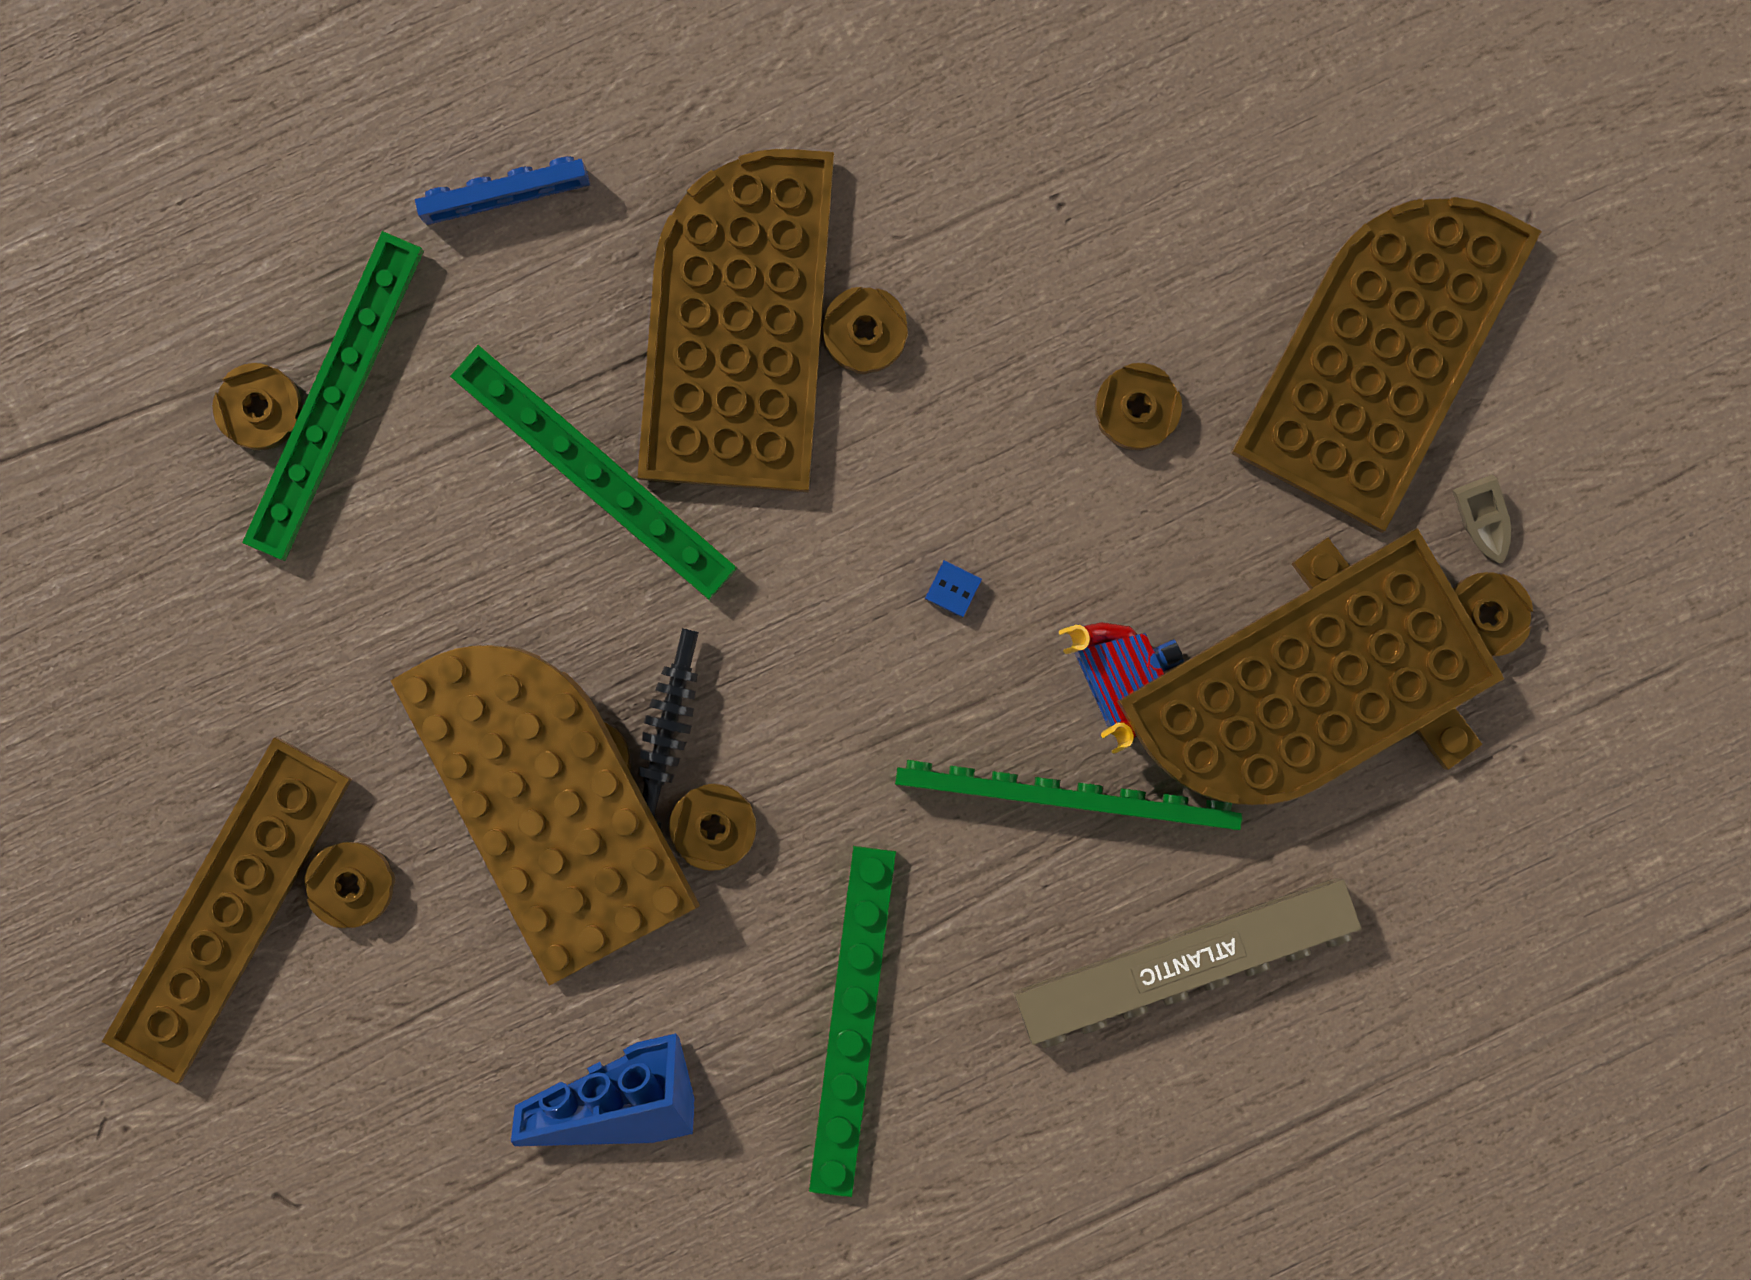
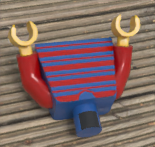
M1099 622L1086 626L1073 625L1059 630V635L1067 633L1072 638V646L1063 649V652L1065 654H1075L1107 727H1109L1101 733V737L1104 738L1109 734L1116 737L1118 745L1111 751L1113 754H1116L1129 747L1133 743V739L1137 737L1117 701L1160 677L1165 671L1184 663L1182 652L1174 639L1152 648L1146 633L1137 635L1133 628L1126 625Z

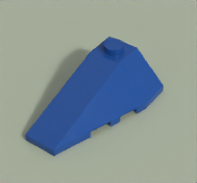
M675 1033L637 1042L623 1049L625 1055L605 1066L598 1062L587 1068L588 1075L568 1085L559 1082L515 1105L511 1143L514 1146L655 1143L693 1134L695 1098L679 1036Z

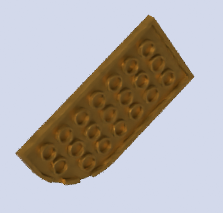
M770 149L738 156L737 160L729 162L714 171L710 170L698 179L687 190V194L676 206L672 215H669L656 249L653 272L637 476L639 480L809 492L834 152Z
M1458 197L1423 200L1422 198L1405 202L1390 208L1388 211L1365 223L1346 241L1329 265L1230 454L1381 533L1385 532L1542 231L1491 205Z
M1416 528L1123 697L1117 703L1147 753L1173 779L1203 796L1233 804L1260 805L1289 801L1320 788L1505 678L1422 534Z
M474 645L440 653L390 680L549 986L700 906L598 710L581 686L566 672H561L550 663L542 660L539 655L510 646Z

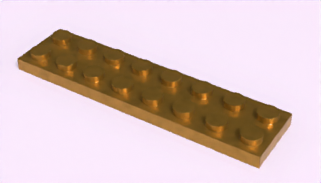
M278 737L272 739L102 1040L104 1044L176 1084L183 1081L346 792L352 778Z

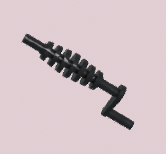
M684 628L681 631L674 664L671 663V667L664 666L661 673L670 676L669 684L658 682L655 691L666 693L665 701L652 698L649 705L651 708L662 710L661 718L646 715L644 724L658 727L657 734L643 732L642 741L652 743L654 747L653 751L641 749L640 758L649 760L650 764L649 768L639 766L638 775L644 777L643 781H645L642 796L653 817H655L662 785L664 786L665 782L672 783L674 774L665 772L667 765L678 767L681 759L669 755L671 748L684 750L687 743L675 739V731L690 734L692 725L677 721L679 714L693 717L694 708L682 705L683 697L695 700L696 691L686 689L687 681L697 683L698 674L692 673V668L690 667L699 632ZM655 820L661 829L662 822Z

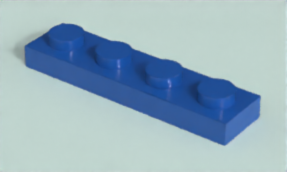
M566 156L554 159L549 162V167L533 170L532 167L528 166L515 168L508 172V177L492 180L491 177L474 178L466 182L467 187L450 190L449 187L433 188L425 192V197L415 199L418 216L426 225L590 186V181L582 159L574 160V157Z

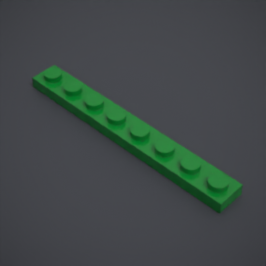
M384 231L381 232L243 539V544L286 561L424 253L421 247Z
M477 345L451 374L450 377L709 601L738 569L481 346Z
M907 760L906 768L897 767L896 785L1241 830L1243 813L1231 812L1232 803L1206 800L1205 808L1188 806L1189 797L1163 794L1162 802L1145 800L1146 791L1123 788L1120 789V797L1103 795L1104 786L1078 783L1077 791L1060 789L1061 780L1035 777L1034 785L1017 783L1018 774L992 771V778L990 780L975 778V769L950 766L949 774L931 772L933 763Z
M853 846L809 1192L852 1197L896 856V851Z

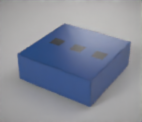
M943 560L925 600L963 618L982 579Z

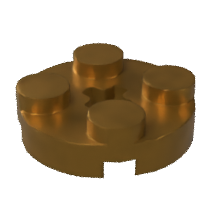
M850 288L839 294L827 308L823 324L825 345L831 357L842 367L861 375L877 372L893 364L903 352L908 337L906 314L899 301L887 291L878 288ZM862 320L866 324L873 321L876 324V327L873 329L875 337L871 340L865 337L858 339L855 336L858 331L855 325L857 321Z
M261 363L244 364L228 372L223 378L224 383L220 386L218 393L215 392L212 403L214 419L220 431L237 445L253 450H267L285 442L290 437L302 410L301 396L294 382L280 370ZM255 396H259L262 401L268 402V408L264 410V415L259 418L256 414H248L247 407L253 405L252 398Z
M1132 363L1116 370L1104 380L1095 401V415L1100 431L1116 445L1130 450H1145L1160 445L1175 430L1182 412L1180 393L1176 390L1175 384L1170 380L1168 374L1162 369L1146 363ZM1137 395L1144 397V404L1150 406V412L1142 413L1140 418L1133 417L1132 410L1126 406L1127 401L1133 402Z
M1494 572L1477 573L1464 578L1453 588L1492 657L1503 656L1513 652L1529 636L1531 613L1533 612L1532 601L1526 589L1513 577ZM1482 604L1487 608L1493 605L1497 607L1498 612L1494 615L1497 623L1494 626L1488 622L1484 624L1480 622L1478 617L1481 615L1479 608Z
M706 784L689 791L677 802L671 814L669 830L676 850L687 863L702 870L716 871L738 863L750 851L756 837L757 823L751 804L737 790L721 784ZM712 814L720 816V824L726 826L724 834L717 833L715 840L707 838V830L701 829L702 821H710Z
M342 842L325 848L310 863L305 875L306 892L309 897L307 901L312 912L324 923L336 928H357L373 922L387 909L393 896L395 875L390 869L386 858L372 846L358 842ZM355 874L359 879L357 885L360 887V890L357 894L351 892L344 896L341 893L343 884L339 881L342 875L351 877Z

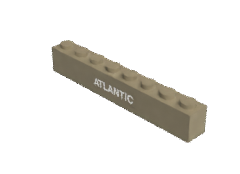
M1333 878L1013 991L1032 1045L1041 1043L1042 1048H1048L1066 1041L1065 1034L1081 1028L1083 1034L1105 1028L1108 1026L1106 1022L1108 1018L1122 1014L1124 1019H1130L1145 1014L1149 1011L1147 1005L1163 999L1165 1005L1185 1000L1189 997L1188 990L1204 985L1205 990L1208 991L1225 986L1230 983L1228 977L1242 971H1245L1246 976L1262 973L1271 968L1270 961L1285 956L1287 962L1302 959L1312 954L1310 947L1326 942L1327 947H1334L1352 940L1351 933L1362 928L1345 880Z

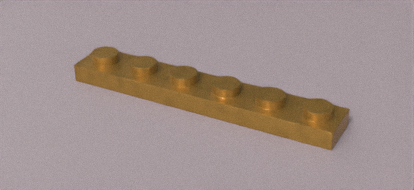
M1329 538L1324 539L1291 563L1309 589L1349 567V564ZM1456 708L1416 731L1444 770H1449L1483 745Z

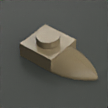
M1492 474L1453 489L1452 492L1464 528L1469 532L1473 542L1482 553L1500 564L1504 562L1510 547L1511 522L1498 479Z

